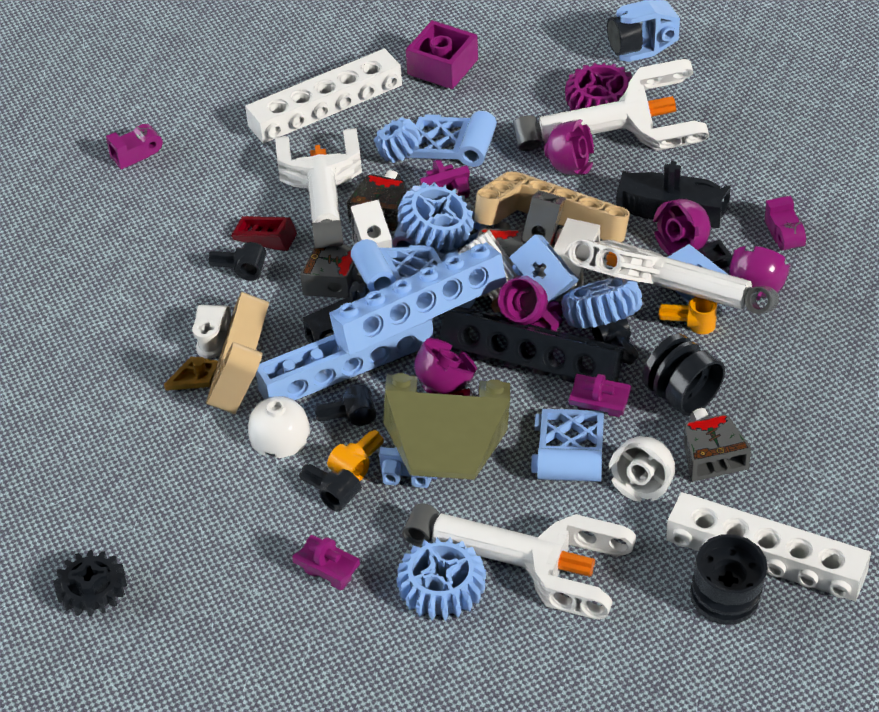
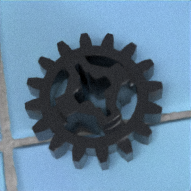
M89 550L87 557L83 558L77 553L75 554L76 561H64L65 570L57 569L58 579L54 580L53 583L58 602L63 603L64 610L66 611L73 608L76 616H79L83 610H86L88 616L92 617L96 609H99L104 614L106 613V605L117 606L115 597H124L125 595L123 587L127 586L124 567L122 563L118 564L116 556H111L107 559L105 551L99 553L98 556H94L93 551Z

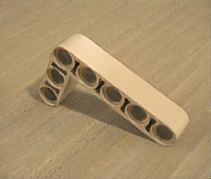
M506 172L477 191L473 219L483 225H495L516 210L528 214L532 197L540 190L566 197L559 225L564 226L567 218L600 225V239L618 242L625 240L630 212L627 209L523 173Z
M244 292L240 293L230 320L206 404L236 414L262 358L263 353L257 351L256 348L269 306L268 301Z

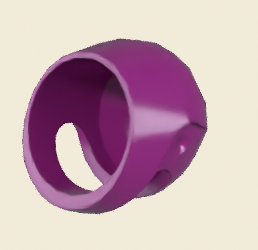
M527 275L509 279L502 286L498 295V306L501 313L508 321L517 325H528L539 320L545 313L548 304V297L544 288Z

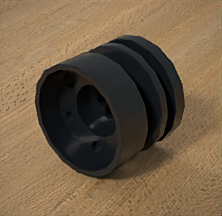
M677 333L662 341L652 352L645 364L642 382L649 390L655 391L657 396L665 398L668 404L681 414L690 416L696 409L705 408L715 397L725 377V366L715 356L701 350L698 344L691 342L690 338Z
M736 534L718 535L708 539L700 547L690 587L691 602L698 613L709 621L721 625H734L748 620L757 611L768 570L766 556L760 547L750 539Z

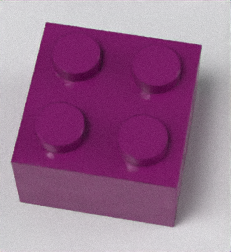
M431 20L405 49L407 74L454 89L478 61L477 34Z

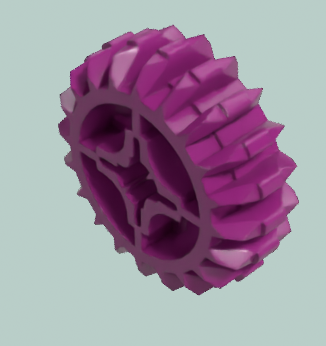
M594 62L592 66L583 65L582 69H575L574 74H570L568 81H566L565 100L567 105L570 107V110L617 102L627 90L632 74L631 72H625L624 67L617 68L615 63L606 65L604 62L602 65H597Z

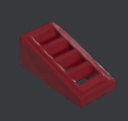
M242 216L231 236L233 240L245 243L254 242L266 248L288 251L297 235V230L290 217Z

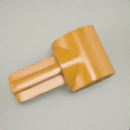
M693 297L692 300H689V305L661 304L659 306L660 320L687 322V327H690L697 334H709L716 327V302Z
M377 430L369 431L356 444L349 443L347 446L339 444L329 455L327 461L328 468L337 473L341 469L348 470L361 481L369 469V456L383 444L384 438Z

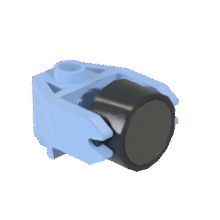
M644 0L623 5L617 10L616 16L609 17L607 21V35L611 49L616 56H619L620 61L631 62L653 57L679 40L680 18L668 1Z

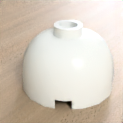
M274 396L264 399L256 405L249 416V440L252 447L264 456H266L265 452L275 454V458H284L296 454L307 444L306 439L310 436V424L304 408L293 399L285 396Z
M639 436L627 440L613 453L609 462V470L611 468L614 476L612 478L614 486L622 495L633 501L641 502V498L652 499L651 501L657 500L667 491L675 474V462L670 450L662 442L651 437Z

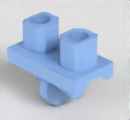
M380 447L379 460L384 484L397 485L400 482L401 476L411 477L412 485L415 487L427 488L431 479H437V477L410 475L397 448Z

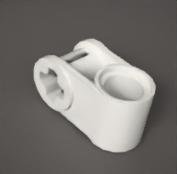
M198 305L192 332L198 341L196 351L200 357L209 359L221 354L231 320L229 306Z

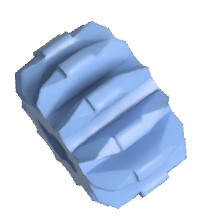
M404 117L399 118L397 121L393 119L391 123L384 124V128L378 130L377 136L374 138L375 146L380 156L385 161H391L392 163L397 162L399 159L403 161L405 157L412 156V152L419 149V144L422 141L415 123Z

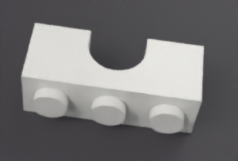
M567 218L563 229H558L553 249L579 279L576 284L557 299L558 301H561L563 296L572 289L583 286V267H579L570 261L568 256L570 245L579 239L599 243L600 225ZM582 244L577 248V258L581 261H586L589 258L590 250L586 245ZM546 266L540 268L538 276H546L544 273Z

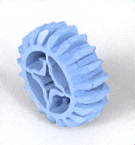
M424 182L421 186L414 185L410 191L404 194L398 206L397 222L400 223V231L406 232V239H414L415 245L422 244L426 245V247H433L437 253L441 249H444L446 252H449L452 248L458 249L459 246L468 240L474 227V212L471 211V204L465 202V196H458L456 189L452 191L446 189V184L443 187H438L435 182L430 186Z
M618 277L597 280L592 283L588 282V284L579 286L577 289H572L561 300L563 315L568 325L585 329L607 325L612 322L616 323L618 320L626 319L627 316L637 312L643 304L641 289L637 282Z
M437 537L435 542L431 544L424 539L421 548L413 545L411 554H404L403 563H399L397 569V587L399 588L402 601H406L409 610L416 609L419 617L429 613L431 620L436 615H442L446 621L448 614L452 613L459 618L461 609L470 612L473 607L472 603H479L481 594L485 590L486 570L484 569L481 556H476L473 547L466 548L463 541L454 544L451 537L446 542H441Z

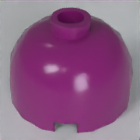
M582 119L566 121L554 127L544 146L545 156L550 160L552 166L557 171L566 175H585L590 172L593 162H588L589 154L594 153L593 137L589 126L581 124L583 122Z
M678 199L664 202L658 207L654 215V222H657L658 231L654 232L655 238L660 248L667 255H672L688 244L699 250L704 247L710 236L711 225L705 209L694 201Z
M746 246L735 249L730 263L729 274L731 276L751 281L752 288L769 286L775 289L777 293L783 288L791 267L790 263L785 264L786 258L771 249L758 246L754 247V251H745ZM760 292L756 300L767 298L765 293Z
M427 338L417 352L414 370L419 381L423 384L422 388L426 392L449 394L465 389L471 382L477 370L474 361L462 351L459 356L450 351L453 345L445 341Z

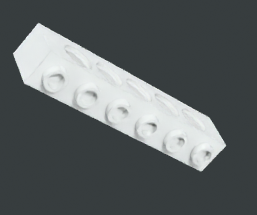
M385 48L246 105L248 127L263 144L275 139V137L288 134L402 86L401 65Z
M683 492L680 493L667 520L666 541L699 551L700 547L710 538L721 534H736L750 539L760 547L766 556L767 573L769 575L799 583L804 587L815 588L833 594L838 598H846L856 602L868 573L871 551Z

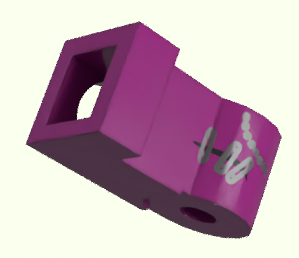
M141 124L132 132L120 137L116 132L106 136L110 157L120 169H124L157 153L163 145L162 138L149 124Z
M791 195L766 200L764 222L779 249L784 251L791 248L804 247L806 245V233L802 222L799 221L794 211V201Z

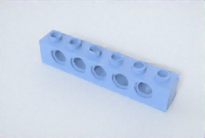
M487 242L478 244L464 253L448 257L444 262L435 266L426 267L408 278L399 279L388 287L379 291H372L365 297L352 303L341 305L338 309L329 312L336 343L349 355H353L502 287L507 281L501 253Z
M432 318L353 355H349L336 343L335 335L333 334L260 363L256 372L258 390L264 399L274 396H285L295 401L419 350L427 338H434Z

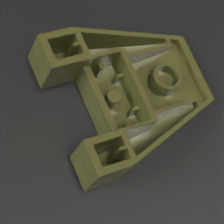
M405 373L387 374L383 423L409 474L412 476L475 480L507 432L510 383L500 380L479 381L478 396L417 392L418 376H409Z

